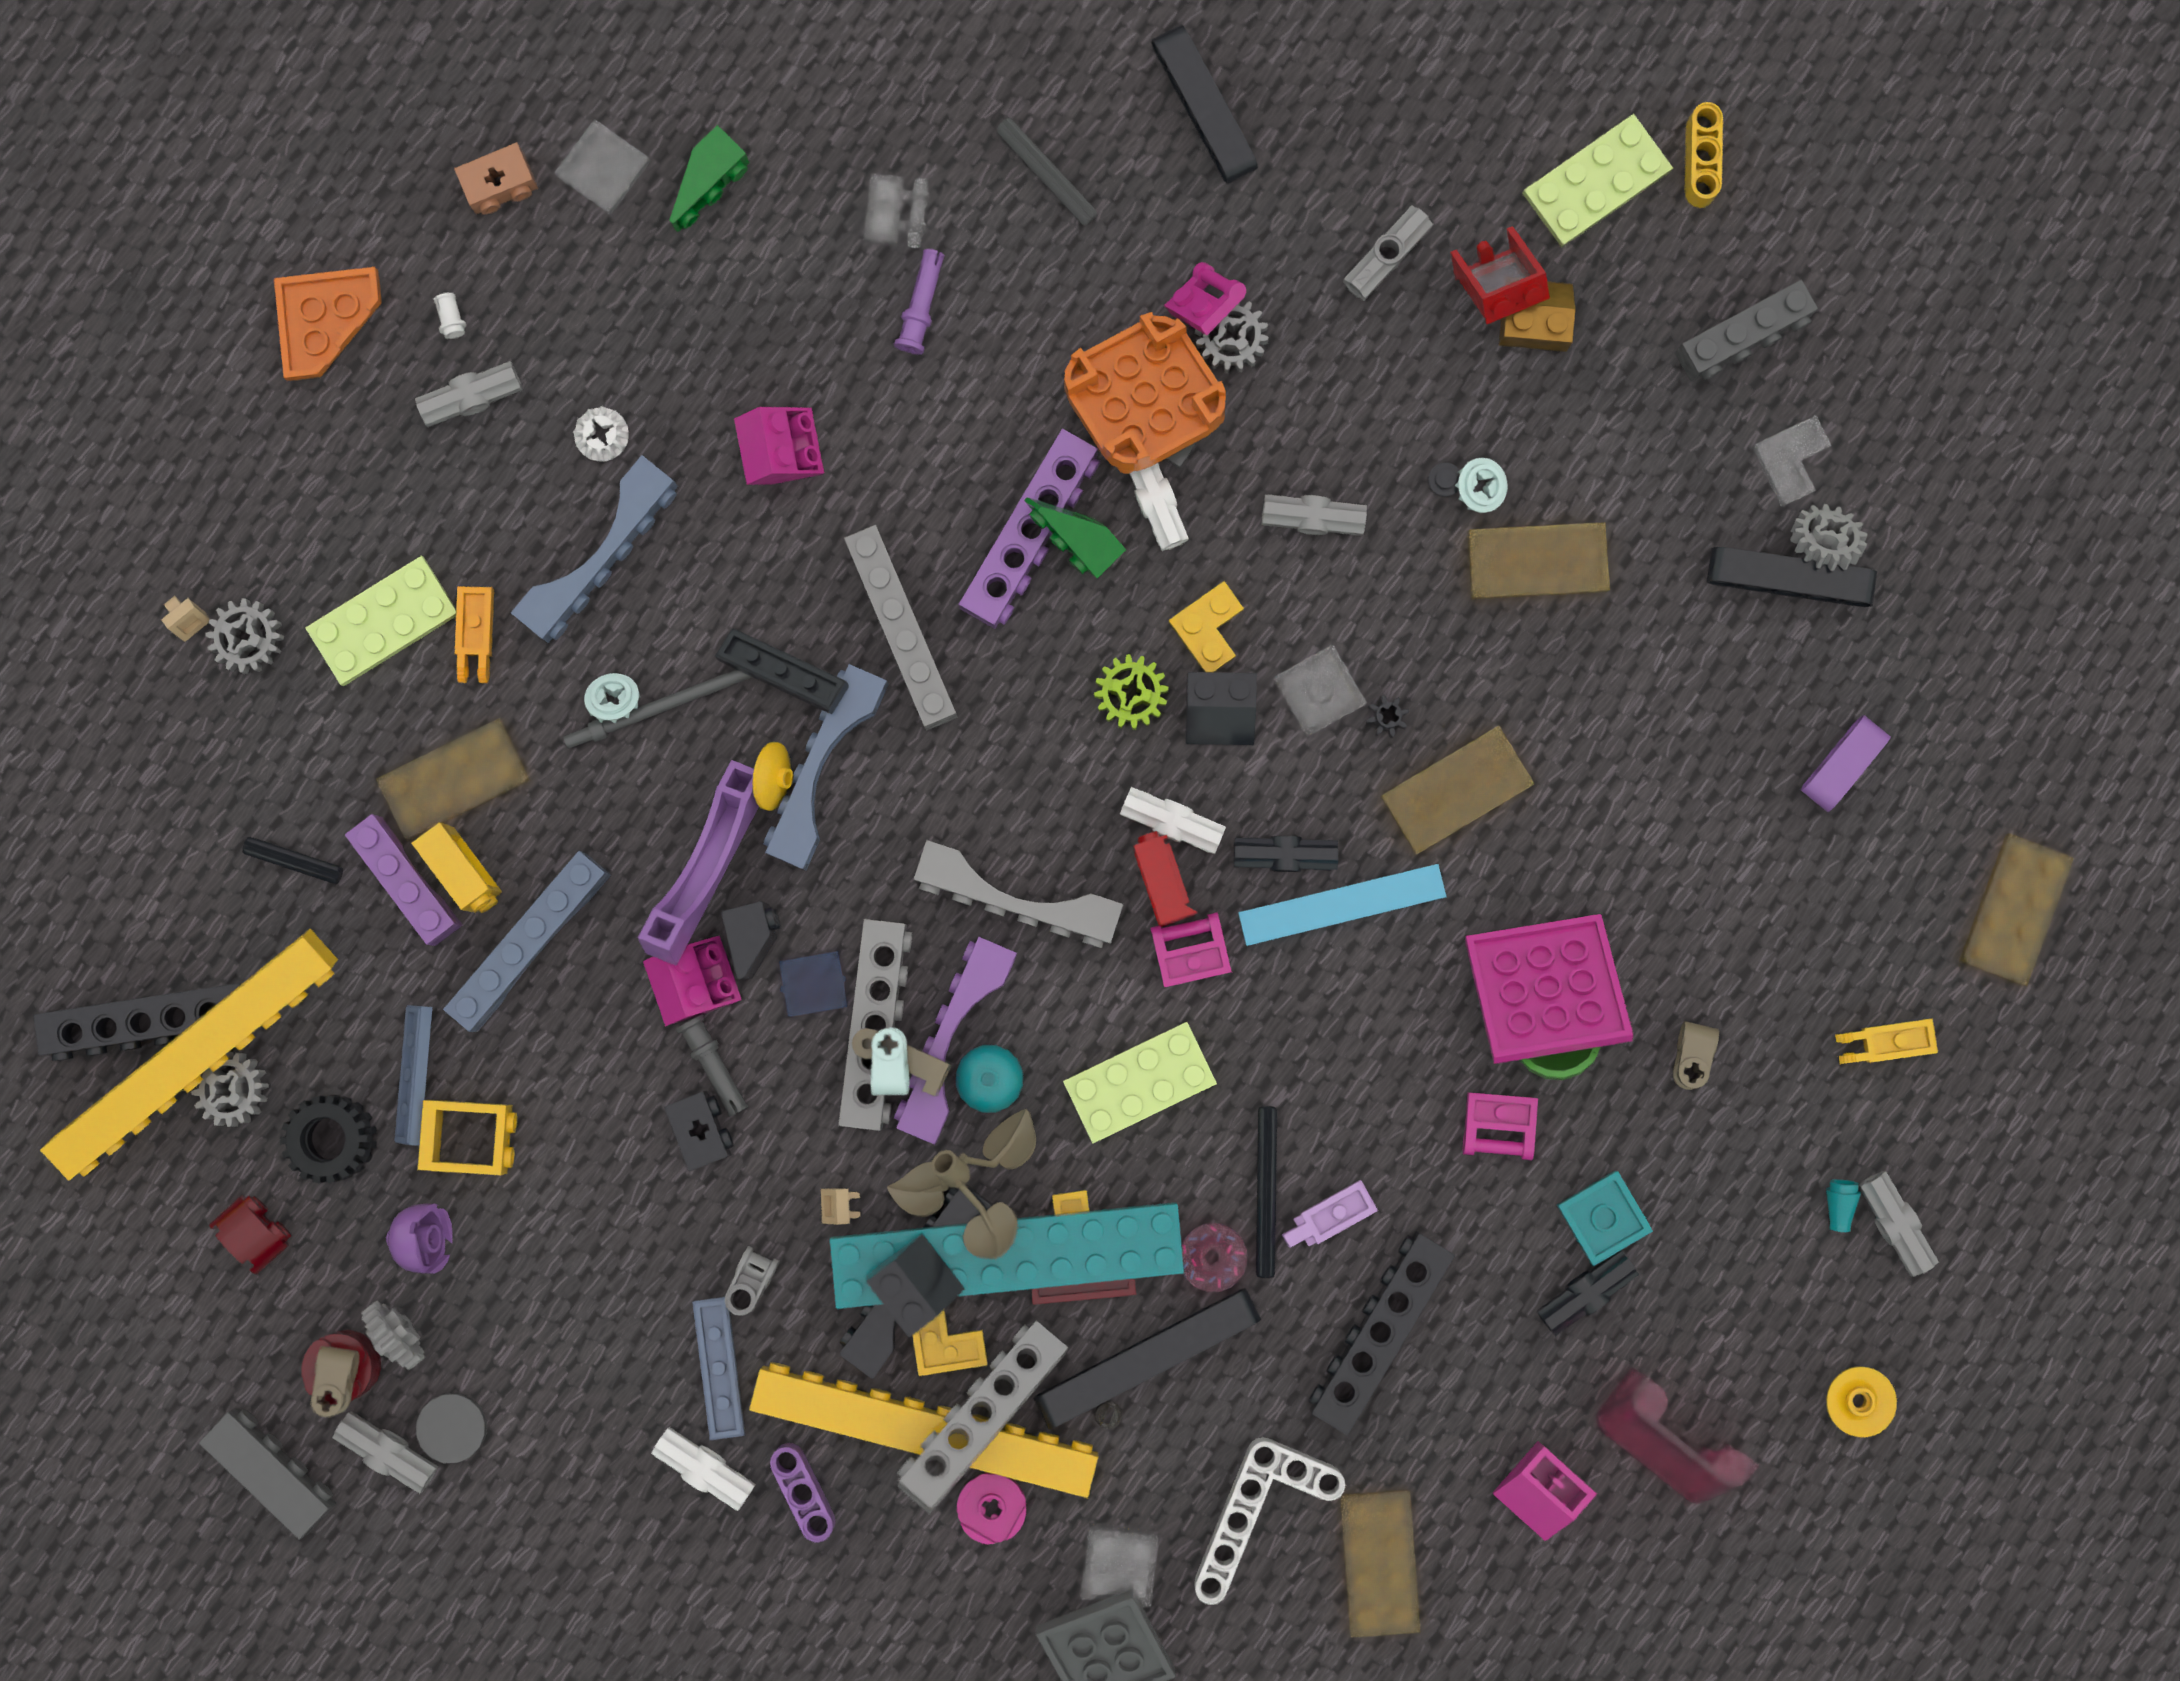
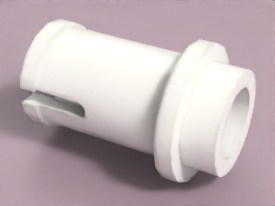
M443 293L433 299L441 322L439 331L444 334L446 339L458 338L465 334L464 328L466 323L460 318L454 293Z

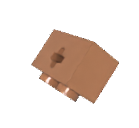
M517 142L454 168L468 203L476 214L493 213L500 209V204L512 199L513 201H522L532 195L531 191L538 189L526 157ZM501 177V185L495 186V178Z

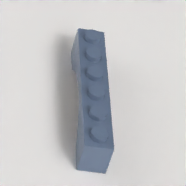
M641 455L620 480V499L616 518L608 536L598 551L584 565L569 575L547 584L533 586L513 609L511 614L547 643L552 638L554 640L560 638L568 627L566 621L574 612L576 614L580 613L590 601L588 594L595 586L601 587L612 574L609 569L617 559L623 561L632 551L633 545L631 543L639 533L644 535L655 522L653 516L661 507L666 509L673 502L677 495L675 490L678 487L674 480Z
M850 664L846 671L840 670L837 677L847 681L849 687L833 714L821 711L819 720L823 721V724L818 734L815 732L811 734L805 751L809 752L804 765L798 764L793 774L792 783H795V787L791 796L785 795L777 813L782 815L777 827H770L764 840V845L768 846L765 853L807 871L820 841L815 820L814 803L816 787L823 765L833 748L848 732L863 721L876 715L889 685L887 680Z
M578 851L443 1010L467 1031L478 1032L502 1004L514 984L542 949L591 900L611 874L589 855Z

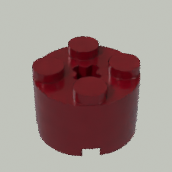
M241 1195L209 1224L210 1229L219 1228L220 1231L215 1235L217 1239L241 1264L246 1260L252 1263L254 1266L249 1271L257 1275L289 1246L287 1240L292 1235L279 1221L276 1223L274 1221L270 1222L264 1215L269 1211L268 1208L256 1196L251 1197L249 1195L245 1197Z
M352 1330L338 1331L313 1342L302 1361L301 1371L304 1388L307 1393L312 1395L315 1382L316 1360L322 1346L358 1351L359 1365L354 1379L351 1401L367 1393L377 1382L381 1371L380 1355L375 1350L370 1339L364 1334ZM332 1394L325 1396V1401H329L333 1405L337 1404V1399L332 1398Z

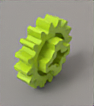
M1128 654L1126 655L1125 663L1121 664L1117 658H1114V668L1112 670L1105 666L1102 668L1106 678L1096 679V684L1102 687V690L1094 692V697L1103 699V702L1098 706V710L1109 711L1106 717L1108 722L1116 717L1119 719L1118 728L1122 729L1125 722H1130L1132 730H1136L1137 721L1142 720L1145 726H1149L1148 716L1160 717L1161 713L1156 707L1157 705L1166 706L1167 700L1160 697V694L1167 693L1168 686L1159 684L1165 678L1164 673L1154 674L1157 665L1155 662L1147 667L1144 665V656H1140L1137 663L1132 662L1131 655ZM1132 670L1130 676L1122 680L1113 679L1123 671ZM1144 674L1151 680L1154 692L1146 689L1142 682ZM1134 678H1137L1136 691L1141 693V695L1134 696L1130 700L1129 705L1126 706V692L1122 691V689H1129L1130 685L1133 684ZM1108 692L1118 697L1121 703L1119 711L1110 702ZM1140 704L1150 705L1141 713L1131 714L1132 709Z

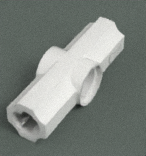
M1157 463L1149 468L1130 473L1136 488L1134 492L1144 517L1149 519L1161 551L1170 550L1188 541V535L1176 509L1177 502L1168 479L1163 478L1159 464Z
M1133 787L1130 788L1120 815L1153 828L1152 831H1158V834L1161 836L1167 834L1168 839L1176 842L1184 841L1212 854H1215L1226 828L1221 824L1193 813L1192 809L1169 799L1161 800Z
M670 1427L661 1436L651 1453L668 1466L680 1472L681 1477L688 1484L702 1492H710L737 1511H739L756 1485L739 1472L727 1466L726 1461L720 1455L705 1446H697Z

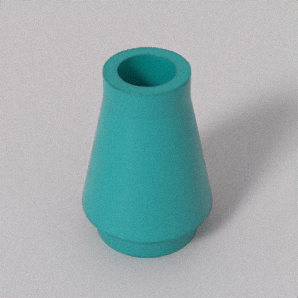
M1842 1179L1830 1180V1187L1826 1188L1830 1230L1837 1232L1851 1231V1223L1861 1196V1192L1858 1191L1859 1184L1857 1182Z

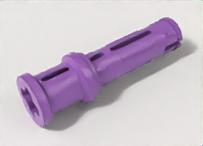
M923 250V257L909 309H905L902 312L901 319L904 322L900 337L894 342V346L901 351L913 354H923L924 352L922 343L927 327L931 326L932 322L929 310L941 265L945 257L943 253H939L937 256L938 251Z

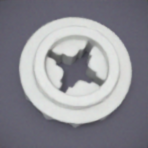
M603 406L588 409L582 417L577 419V425L573 431L578 449L587 458L595 461H608L617 457L625 449L629 437L628 427L623 417L615 410ZM595 422L603 429L610 428V431L605 434L607 446L599 438L592 439V436L596 433Z

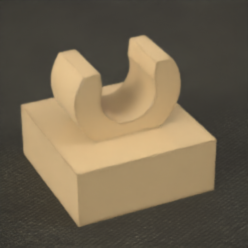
M174 596L164 604L170 613L161 619L168 630L184 642L209 622L210 618L205 611L189 598L181 603Z
M844 1188L821 1189L822 1223L850 1224L849 1218H858L860 1212L849 1210V1200L860 1198V1194L849 1192V1189Z

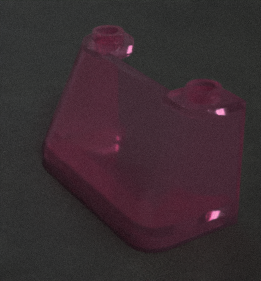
M1632 1367L1602 1404L1596 1415V1422L1602 1433L1692 1503L1701 1504L1743 1485L1759 1467L1745 1454L1735 1450L1729 1444H1726L1723 1449L1717 1451L1702 1447L1697 1453L1658 1422V1419L1667 1407L1665 1392L1651 1379Z

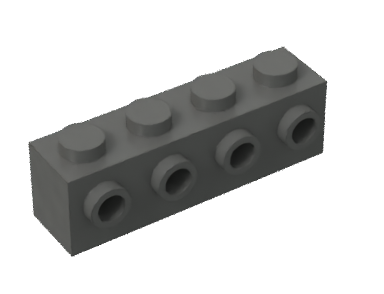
M1801 279L1682 343L1675 354L1691 382L1703 376L1704 380H1707L1723 370L1721 366L1732 360L1734 364H1737L1751 356L1753 348L1761 344L1764 348H1767L1782 339L1781 333L1789 329L1796 332L1812 322L1810 317L1818 310V307Z

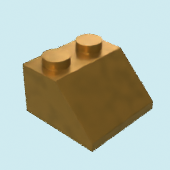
M1505 278L1504 286L1520 279ZM1547 282L1550 299L1502 318L1499 346L1566 352L1573 342L1575 319L1573 284Z

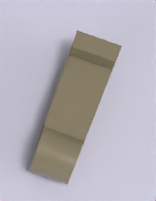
M869 1028L858 1031L852 1040V1048L855 1054L860 1058L872 1059V1041L879 1031ZM888 1036L887 1039L881 1041V1046L887 1047L888 1053H891L893 1048L898 1047V1041H893ZM907 1044L909 1073L926 1081L922 1091L935 1097L938 1096L952 1065Z

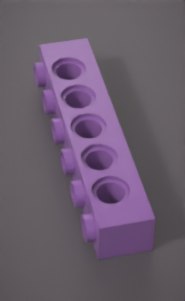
M1062 428L960 601L959 607L961 610L996 629L999 622L1004 625L1006 624L1014 610V607L1010 605L1016 593L1022 596L1032 579L1028 576V573L1033 564L1040 566L1049 550V548L1045 547V544L1052 534L1047 527L1041 528L1040 535L1034 539L1026 538L1022 534L1024 526L1030 523L1036 524L1029 516L1032 509L1024 500L1029 497L1040 501L1044 495L1051 494L1059 501L1057 507L1066 509L1069 505L1074 508L1083 492L1079 488L1085 476L1091 479L1099 466L1100 461L1096 459L1098 455L1096 447ZM1068 465L1074 468L1076 472L1074 477L1070 480L1060 479L1056 472L1061 466ZM1013 552L1020 553L1024 557V562L1018 568H1010L1005 564L1007 555ZM996 581L1002 582L1007 586L1006 593L998 598L992 597L988 593V587Z

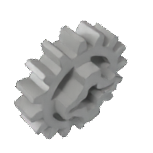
M1248 302L1244 307L1238 304L1228 315H1238L1241 318H1231L1227 315L1215 327L1218 335L1211 342L1209 334L1206 336L1195 329V334L1202 336V338L1196 341V348H1205L1201 356L1204 360L1210 357L1213 359L1211 368L1215 369L1219 364H1223L1224 373H1228L1230 366H1236L1237 371L1240 373L1243 370V363L1246 362L1251 367L1255 365L1256 361L1253 355L1259 357L1264 355L1265 350L1259 345L1268 343L1269 337L1261 334L1267 330L1268 324L1258 322L1262 317L1261 311L1250 312L1251 302ZM1253 329L1254 342L1249 347L1245 336ZM1226 330H1229L1231 333L1237 331V340L1235 341L1232 337L1225 339ZM1231 352L1235 353L1236 356H1226L1221 353Z
M1824 504L1821 510L1812 505L1808 512L1802 510L1799 517L1796 518L1791 529L1793 534L1790 540L1793 543H1797L1796 553L1804 552L1806 554L1805 562H1809L1812 559L1817 561L1816 568L1820 569L1823 564H1826L1830 571H1834L1837 565L1843 570H1847L1850 563L1853 565L1857 564L1867 546L1865 540L1868 535L1860 531L1863 526L1862 522L1854 523L1851 521L1854 516L1852 513L1846 516L1841 514V507L1831 511L1827 504Z
M247 599L241 600L240 607L235 602L229 601L228 611L218 608L216 611L220 616L219 620L209 619L208 622L215 627L214 632L206 633V637L214 640V643L207 647L208 650L213 653L219 652L215 661L220 664L227 662L226 669L233 672L238 667L239 671L243 674H248L250 666L257 672L262 671L261 662L263 661L272 665L274 662L269 655L272 652L280 653L281 649L275 646L276 641L284 640V636L275 631L282 626L281 622L271 620L275 612L269 608L263 611L264 604L258 601L251 607V602ZM241 616L240 620L230 623L234 618ZM262 624L265 627L266 639L263 637L262 632L260 630ZM241 632L250 634L248 641L239 638ZM224 634L226 635L229 643L227 648L224 643ZM260 649L257 654L247 658L250 652Z
M228 1052L226 1055L229 1059L214 1072L210 1068L203 1072V1080L199 1083V1089L191 1091V1094L200 1097V1101L194 1105L195 1108L206 1109L202 1118L207 1120L214 1119V1125L216 1126L227 1124V1127H238L239 1122H251L249 1113H261L257 1104L258 1102H267L268 1098L261 1095V1090L269 1088V1084L261 1083L260 1078L266 1072L265 1070H255L258 1063L256 1059L246 1060V1054L236 1053L234 1055L233 1052ZM226 1067H236L235 1070H230L228 1073L222 1071ZM232 1106H237L239 1108L236 1111L230 1113L224 1111L226 1108H231Z
M379 1301L373 1302L361 1312L363 1315L361 1318L367 1324L365 1326L367 1329L366 1335L371 1339L375 1350L381 1356H386L391 1362L397 1360L401 1367L405 1366L408 1370L425 1358L423 1355L425 1352L419 1346L421 1338L412 1326L413 1323L405 1315L398 1313L395 1308L389 1310L384 1303L381 1304Z

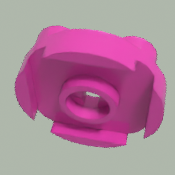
M983 1472L970 1479L961 1490L957 1502L958 1518L964 1532L975 1541L983 1544H995V1542H1002L1015 1536L1021 1529L1026 1516V1497L1019 1484L1012 1478L989 1472ZM993 1499L999 1501L998 1507L1002 1510L999 1515L993 1513L991 1517L986 1516V1508L982 1506L983 1502H991Z

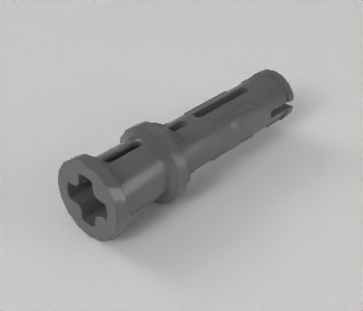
M701 1014L677 1027L676 1031L683 1034L692 1051L690 1053L691 1058H694L695 1061L699 1060L728 1112V1116L731 1117L749 1106L745 1103L716 1050L719 1048V1043L711 1038L703 1023L705 1018Z

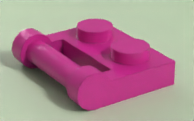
M1201 262L1194 267L1193 277L1183 287L1179 288L1164 306L1171 315L1207 336L1245 297L1246 287L1238 280H1229L1216 273L1211 265ZM1208 285H1211L1224 294L1217 299L1203 290Z
M1217 912L1207 914L1208 918L1165 928H1161V925L1150 927L1164 988L1232 972ZM1211 931L1213 938L1211 942L1172 951L1166 950V941Z
M1467 1092L1463 1155H1474L1475 1152L1516 1155L1521 1156L1523 1160H1533L1538 1098ZM1477 1128L1523 1132L1522 1142L1476 1138Z

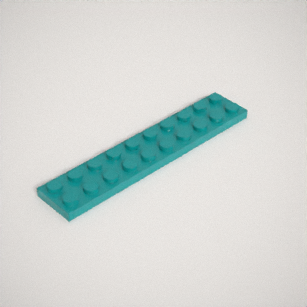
M1175 1202L1017 1218L1016 1238L1010 1249L997 1259L978 1258L967 1250L963 1241L967 1224L830 1237L836 1309L882 1304L866 1283V1275L921 1233L924 1234L965 1289L958 1296L1184 1273L1178 1204Z

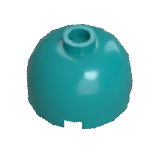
M981 1045L970 1050L960 1060L955 1072V1086L960 1098L970 1108L982 1113H996L1008 1108L1019 1097L1023 1087V1070L1019 1060L1008 1049L998 1045Z

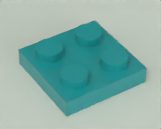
M1616 1170L1556 1205L1592 1266L1597 1265L1653 1232L1624 1180Z

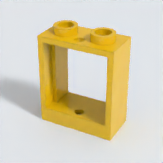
M439 822L411 843L461 910L474 913L479 910L481 913H484L498 903L496 897L502 893L501 889L454 827Z
M423 1100L418 1170L489 1175L507 1174L508 1168L513 1167L515 1157L514 1147H509L510 1133H515L517 1128V1113L512 1112L513 1105ZM443 1110L497 1114L493 1165L440 1161Z

